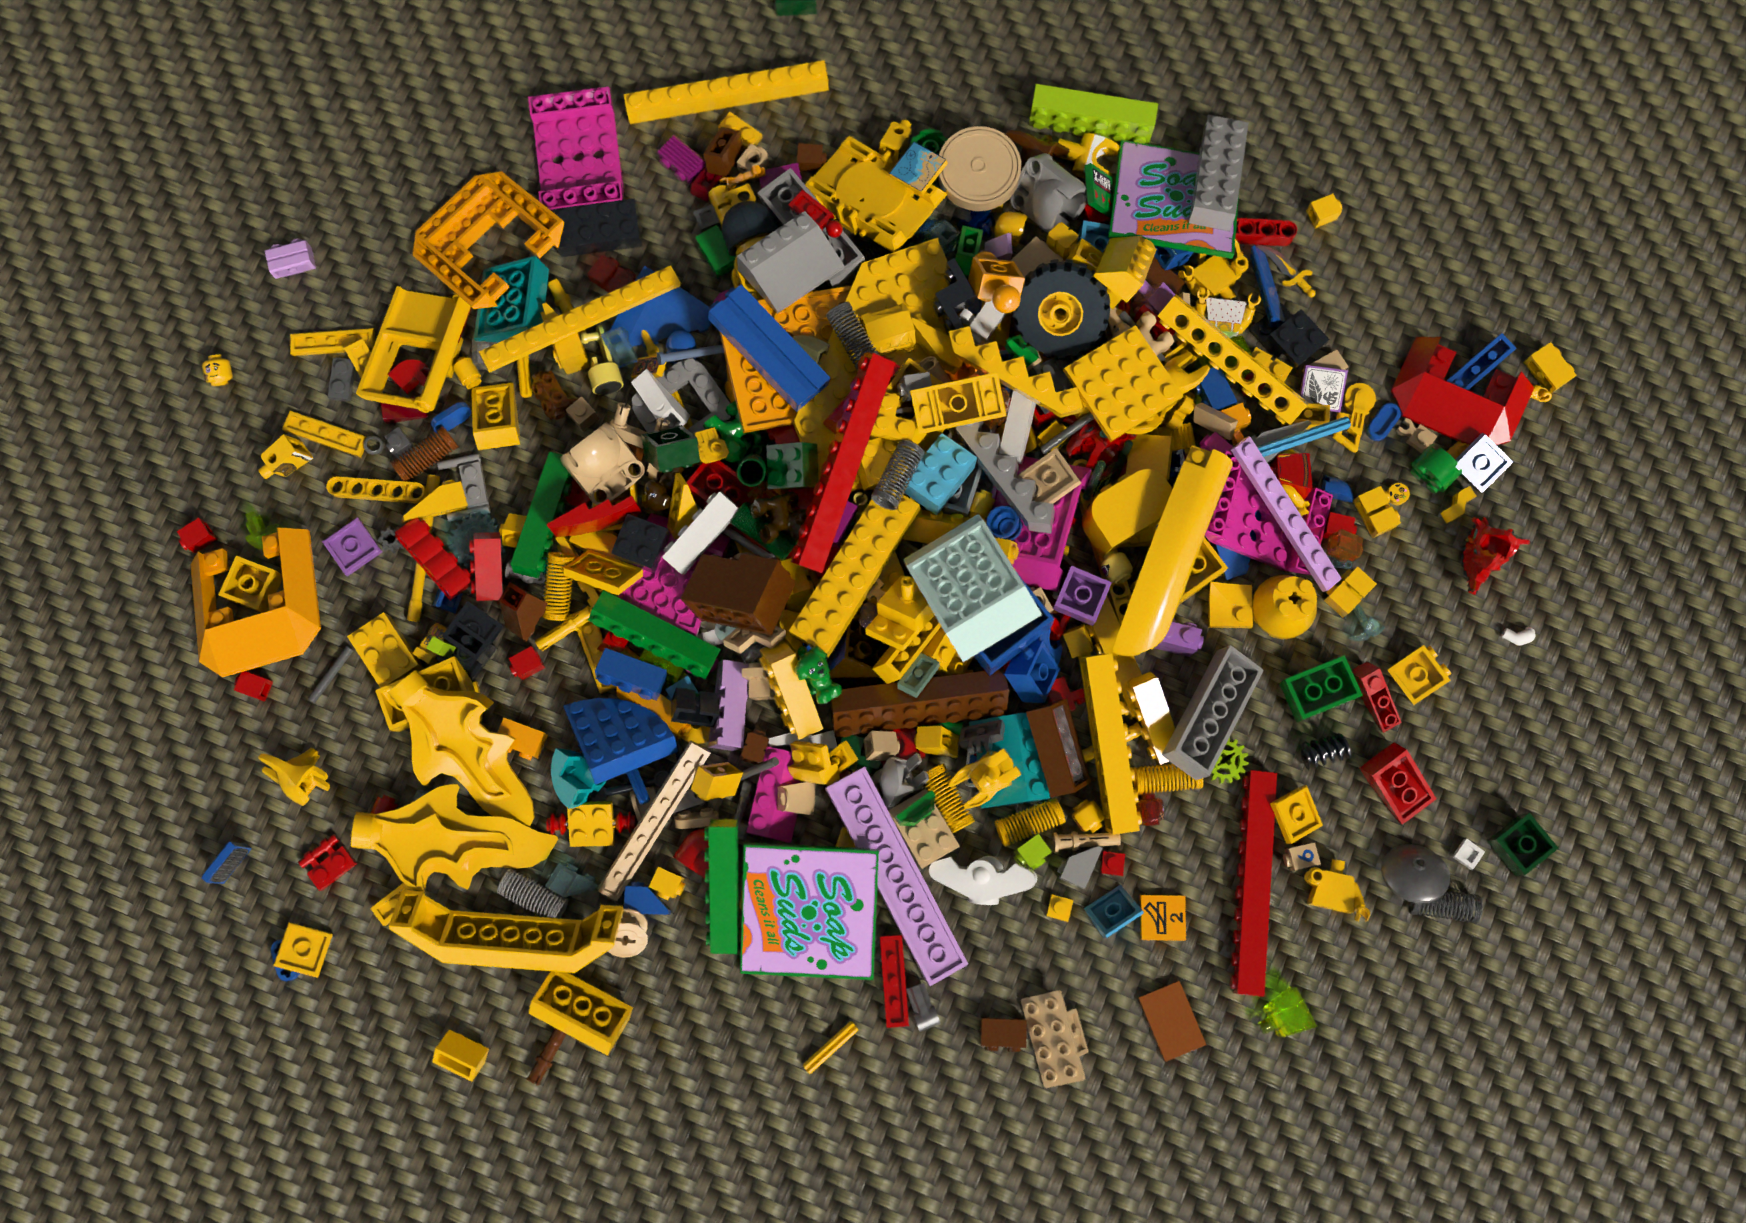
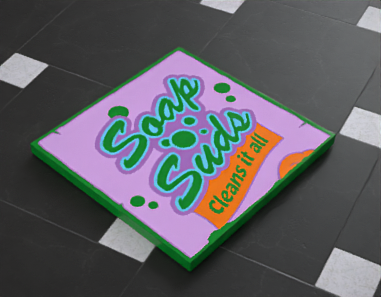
M1121 140L1108 237L1141 236L1144 239L1150 240L1155 246L1232 259L1235 250L1238 203L1236 216L1230 231L1189 223L1199 153Z
M744 843L740 974L873 980L879 849Z

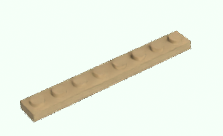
M690 740L598 886V892L618 901L625 890V886L630 882L693 782L698 766H703L710 755L709 750Z

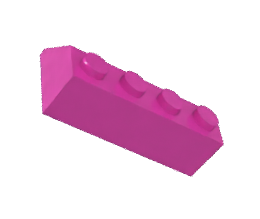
M767 746L763 762L776 757L779 760V764L760 772L747 833L791 843L798 813L777 810L778 787L803 783V781L794 779L788 770V767L794 764L792 752Z

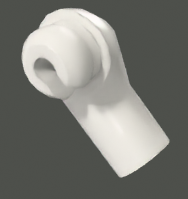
M1526 627L1525 630L1518 633L1505 628L1501 637L1521 646L1532 642L1536 634L1535 630L1531 627Z

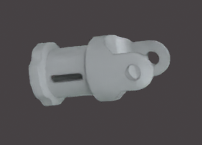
M509 560L507 563L505 578L520 579L528 584L544 583L545 576L543 572L540 573L539 579L542 578V580L539 581L538 578L514 573L510 565L512 560Z

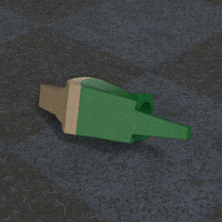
M1020 334L1006 340L1007 344L1004 347L1013 356L1012 359L1024 357L1027 372L1042 361L1038 351L1031 346H1026L1027 344Z

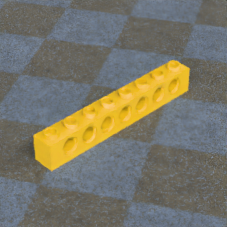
M1177 294L1173 296L1158 315L1161 319L1159 322L1165 328L1174 329L1177 332L1176 336L1184 343L1187 341L1193 345L1192 349L1198 355L1203 356L1204 354L1210 359L1209 363L1215 369L1219 370L1221 368L1227 373L1225 375L1226 378L1233 383L1238 382L1241 384L1244 393L1250 397L1254 395L1260 400L1258 402L1259 405L1267 411L1271 409L1275 412V418L1282 424L1287 422L1291 425L1308 406V402ZM1185 315L1188 320L1187 325L1180 326L1176 320L1177 316ZM1196 328L1202 329L1204 332L1203 339H1196L1193 336V330ZM1210 343H1219L1221 346L1220 352L1213 353L1209 348ZM1226 357H1236L1237 365H1227ZM1250 369L1254 373V378L1246 380L1243 378L1242 372ZM1267 383L1270 385L1271 391L1269 393H1262L1259 390V385ZM1284 397L1287 400V405L1279 407L1276 405L1275 399Z

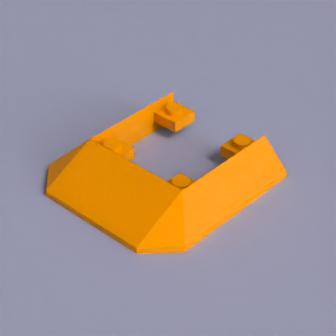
M502 171L476 175L416 231L413 256L473 309L497 307L498 305L495 301L509 288L508 284L494 272L480 286L461 270L473 258V255L467 249L495 223L504 228L518 216L536 231L524 244L533 254L541 258L552 246L558 249L564 221Z
M277 528L278 532L262 536L264 556L269 559L280 555L284 590L268 595L269 611L236 621L233 619V609L225 607L217 610L214 575L229 571L227 551L222 548L205 554L197 552L191 563L198 657L201 664L221 677H226L304 654L321 629L311 537L308 529Z

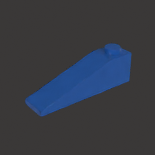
M1501 333L1453 374L1447 382L1469 390L1517 348Z

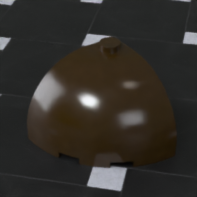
M858 611L827 659L831 680L834 683L840 684L842 689L887 684L872 668L890 645L866 635V627L872 621Z

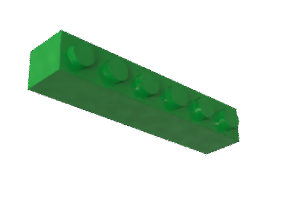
M550 451L548 453L510 564L513 572L516 574L539 579L540 573L544 572L547 560L545 558L547 552L550 553L553 546V533L546 524L564 514L566 506L564 501L566 496H570L572 489L571 481L573 477L563 466L560 459L563 454Z
M604 590L595 603L588 619L595 626L602 627L612 632L615 636L622 637L632 642L635 646L642 647L652 652L655 656L662 657L673 665L682 667L693 675L706 679L721 650Z
M711 819L709 827H705V840H709V848H705V862H709V869L705 871V882L709 883V890H706L705 899L706 904H710V911H706V925H710V932L706 934V945L710 946V954H737L739 947L738 819Z

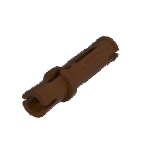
M557 1028L553 1030L540 1056L537 1055L535 1059L536 1063L526 1078L528 1081L538 1086L540 1085L547 1069L552 1067V1060L567 1035L566 1033Z

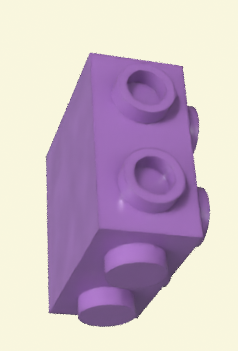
M1173 619L1167 635L1155 649L1190 657L1202 647L1204 636H1201L1202 629L1197 628V625L1185 622L1184 625L1175 623L1176 620Z

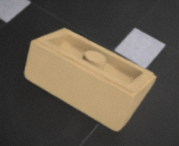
M1199 403L1194 408V423L1212 432H1217L1228 440L1232 439L1238 420L1204 403Z

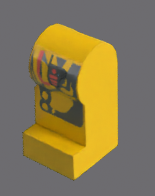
M435 623L429 630L427 637L424 638L419 647H416L412 654L432 666L435 665L438 661L435 659L438 654L426 647L433 636L447 642L442 637L447 628L439 623Z

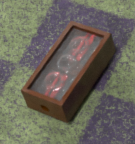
M1067 698L1042 704L1026 712L1050 796L1056 797L1074 793L1091 783Z

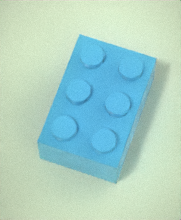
M941 433L924 454L904 493L935 515H938L976 466L977 457Z

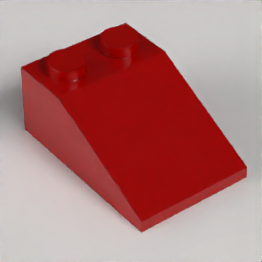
M1395 742L1359 767L1370 786L1401 825L1436 800L1435 795L1408 750Z

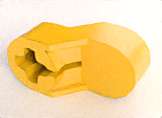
M1471 486L1455 494L1452 497L1451 507L1440 513L1446 524L1462 516L1465 513L1466 503L1477 497Z

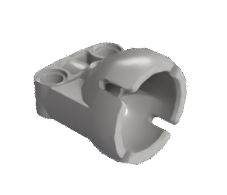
M1047 153L1028 159L1020 173L1018 186L1011 196L1013 208L1023 212L1046 233H1049L1060 222L1070 227L1069 221L1064 219L1061 214L1063 213L1070 219L1076 220L1087 203L1086 186L1083 182L1053 161L1052 157Z

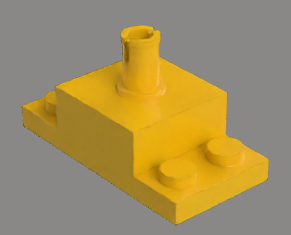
M998 372L910 390L919 434L1006 416Z
M901 575L877 602L878 615L866 627V635L904 651L935 614L913 577Z

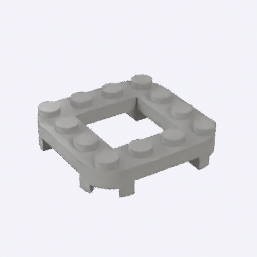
M692 358L680 361L664 371L662 377L656 378L670 394L690 383L710 411L709 415L687 429L693 435L696 432L705 430L703 427L704 422L714 415H717L724 423L733 420L734 417L727 415L725 411L726 407L730 404L706 368ZM636 392L632 397L633 411L648 433L653 432L657 420L641 396Z

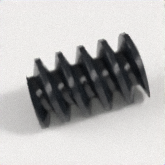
M1337 733L1335 736H1327L1326 739L1323 737L1319 738L1318 742L1311 740L1310 743L1304 742L1301 745L1302 761L1308 770L1310 769V763L1317 768L1319 760L1325 766L1327 758L1331 763H1335V756H1337L1339 761H1343V754L1348 759L1352 758L1350 746L1341 733Z

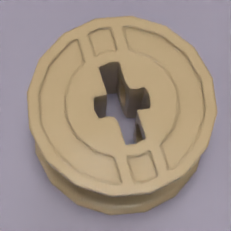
M623 909L615 945L608 950L609 953L618 957H632L645 949L647 945L646 931L648 924L643 914L633 909Z

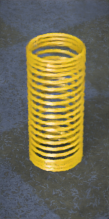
M550 552L547 556L548 566L546 568L548 570H546L547 574L545 575V584L547 585L544 586L546 589H544L545 593L543 594L545 596L543 598L545 600L543 601L560 602L546 603H548L547 605L561 607L546 606L542 617L548 620L564 621L569 616L573 578L564 576L563 569L575 560V556L569 553ZM547 590H556V591H562V592H552V591H547ZM548 594H557V595H563V596H554V595H548ZM549 598H559V599H564V600H556V599H549Z
M942 763L926 771L929 780L925 785L928 788L927 791L932 790L935 793V805H938L939 812H942L941 815L943 819H946L945 822L953 834L972 824L975 820L971 816L972 814L962 817L969 813L970 810L961 813L966 810L963 808L955 812L963 807V804L952 809L964 802V800H961L951 805L962 798L960 796L950 801L960 795V793L945 799L958 792V789L943 796L957 786L944 792L942 791L950 787V785L941 787L948 784L950 780L936 786L951 778L950 775L934 783L949 774L947 772L933 779L947 771V767Z
M1173 763L1171 765L1167 764V766L1164 764L1163 766L1152 765L1151 767L1139 766L1133 768L1135 773L1134 789L1137 790L1138 794H1147V792L1150 794L1151 790L1153 793H1155V790L1157 793L1159 790L1161 793L1163 790L1166 793L1167 790L1174 792V790L1182 791V789L1186 790V788L1190 790V787L1192 790L1194 788L1196 790L1202 789L1203 778L1199 780L1192 778L1191 782V777L1178 767L1176 770V765Z
M1054 797L1044 801V803L1037 804V806L1034 805L1033 808L1030 806L1029 809L1026 808V811L1023 809L1022 812H1016L1015 815H1008V818H1001L995 821V826L1002 844L1006 847L1011 845V842L1014 844V839L1018 843L1017 836L1020 841L1022 838L1025 840V835L1029 838L1028 832L1032 837L1033 834L1036 835V831L1039 834L1040 830L1041 832L1044 831L1043 828L1047 831V827L1048 829H1051V826L1054 828V824L1058 826V824L1065 823L1066 820L1057 798ZM1007 822H1008V824H1009V826H1010V829H1011V831H1012V834H1011V832H1010V830H1009V828H1008Z

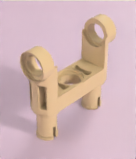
M618 403L615 417L609 424L613 426L625 442L643 448L641 434L648 432L628 425L626 422L631 406L627 404L625 407L626 403ZM657 418L654 431L668 428L670 421L666 420L664 422V418ZM649 463L647 472H649L648 478L658 481L662 472H659Z

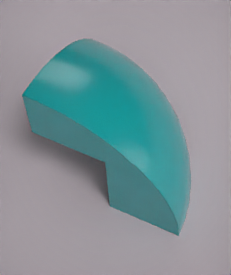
M555 749L551 763V778L554 790L567 808L578 807L587 802L589 793L593 790L598 792L606 781L595 785L583 754L567 749Z

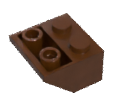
M509 582L499 600L506 628L527 642L528 638L534 633L538 620L544 615L548 603Z

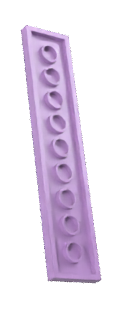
M863 767L827 786L825 789L855 847L879 849L877 889L928 986H932L968 965L866 768Z

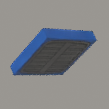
M228 842L201 876V879L207 883L224 884L252 848L244 843Z

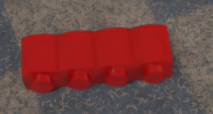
M414 518L395 532V537L451 601L471 586L470 579L472 576L467 569H461L456 564L458 560L452 552L447 553L443 549L444 544L438 536L434 537L429 533L430 527L423 519L420 521L418 518Z

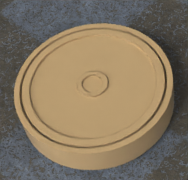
M984 126L962 129L952 135L940 151L939 156L945 158L948 164L938 175L939 185L942 191L947 193L946 197L961 208L971 211L994 209L1004 204L1013 195L1018 186L1021 173L1020 154L1012 140L996 129Z

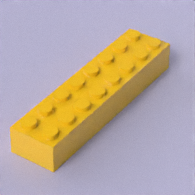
M904 495L901 501H899L900 504L896 510L885 509L873 500L870 501L790 628L791 636L811 648L818 646L827 653V658H829L920 512V504Z
M1112 654L1080 657L1079 662L1100 798L1105 815V830L1113 835L1140 831L1139 825L1142 824L1140 812L1136 810L1135 804L1138 803V793L1136 789L1133 790L1132 781L1135 780V773L1133 767L1129 765V759L1132 755L1130 746H1126L1125 739L1128 736V728L1126 723L1123 724L1122 720L1125 709L1123 702L1119 700L1118 694L1121 692V684L1119 679L1116 680L1115 671L1118 670L1116 657L1113 658Z

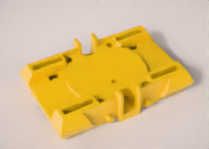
M851 136L846 138L832 157L805 184L820 204L833 213V219H839L842 227L855 235L860 231L859 235L861 237L866 235L891 252L898 251L947 196L946 192L932 184L924 195H921L891 178L889 173L894 168L890 151L888 150L884 155H881ZM914 194L918 195L920 198L917 200Z

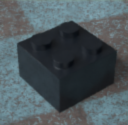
M627 514L611 554L614 559L655 574L671 534L668 528Z

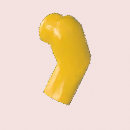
M1533 385L1534 390L1530 398L1540 402H1548L1551 399L1552 394L1550 391L1541 386Z

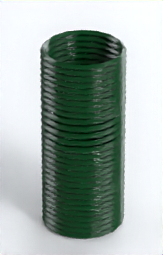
M758 454L745 456L737 468L739 481L749 487L759 485L767 473V462ZM748 460L758 462L762 466L763 475L757 479L748 478L742 470L743 463Z
M745 501L734 514L730 524L734 525V527L736 526L746 536L751 537L760 546L764 547L781 561H784L797 542L791 538L788 531L783 530L778 531L779 536L773 542L764 544L760 538V529L765 528L764 525L770 523V518L766 517V515L764 516V514L759 518H753L750 511L751 504Z

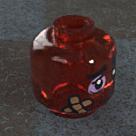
M1155 793L1142 794V799H1138V803H1135L1136 810L1141 814L1142 826L1159 825L1165 816L1163 800L1155 798Z

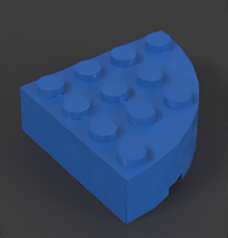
M614 698L588 699L563 706L595 785L678 752L675 737L668 725L657 714L646 707Z

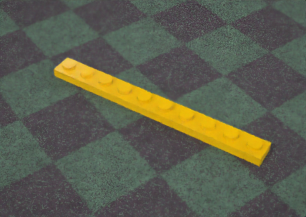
M670 265L479 351V354L490 373L680 287L681 282Z

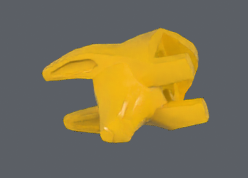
M1191 352L1176 356L1164 365V368L1183 395L1199 385L1210 370L1208 365L1189 374L1181 369L1193 357ZM1178 401L1167 407V411L1175 407Z
M314 748L308 749L303 754L287 762L261 753L258 757L259 760L272 768L263 767L262 772L278 783L282 792L288 798L301 806H304L309 801L308 795L315 786L326 791L330 789V784L326 782L328 778L327 773L315 766L320 756Z
M1003 748L998 752L988 751L978 761L965 765L954 775L949 785L954 787L964 780L971 778L974 786L979 791L963 804L965 809H969L986 803L999 790L1012 785V781L1019 777L1021 772L1017 766L1013 768V760Z

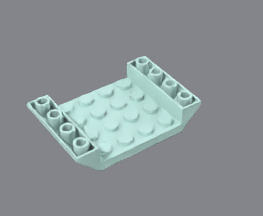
M979 514L903 559L963 662L1042 615L1027 588Z

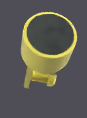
M602 325L596 326V332L581 333L580 339L583 344L598 340L604 363L598 364L597 358L591 357V369L588 371V376L593 393L607 395L620 390L623 387V380L618 364L612 361Z

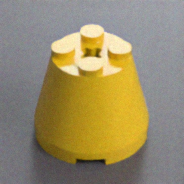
M1290 575L1270 577L1253 594V619L1271 637L1291 639L1301 635L1310 628L1317 613V595L1313 584L1309 580Z

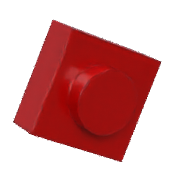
M1103 851L1100 874L1123 876L1125 854Z

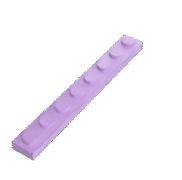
M1251 437L1244 438L1230 450L1322 592L1328 591L1342 578Z

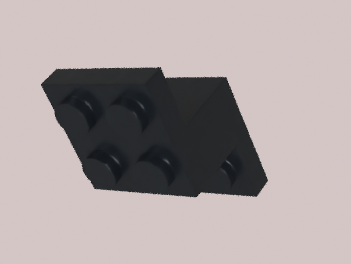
M955 258L946 263V275H944V278L949 286L935 293L934 306H932L937 317H942L945 324L943 327L948 335L949 331L964 328L957 314L962 312L964 308L967 309L974 305L976 297Z
M1280 303L1286 322L1281 326L1271 328L1267 315H1265L1249 329V332L1274 359H1280L1285 355L1297 368L1330 339L1302 309L1292 315Z
M467 601L442 637L456 647L451 657L455 656L473 682L497 648L492 643L504 626ZM437 655L435 659L442 662L449 658Z

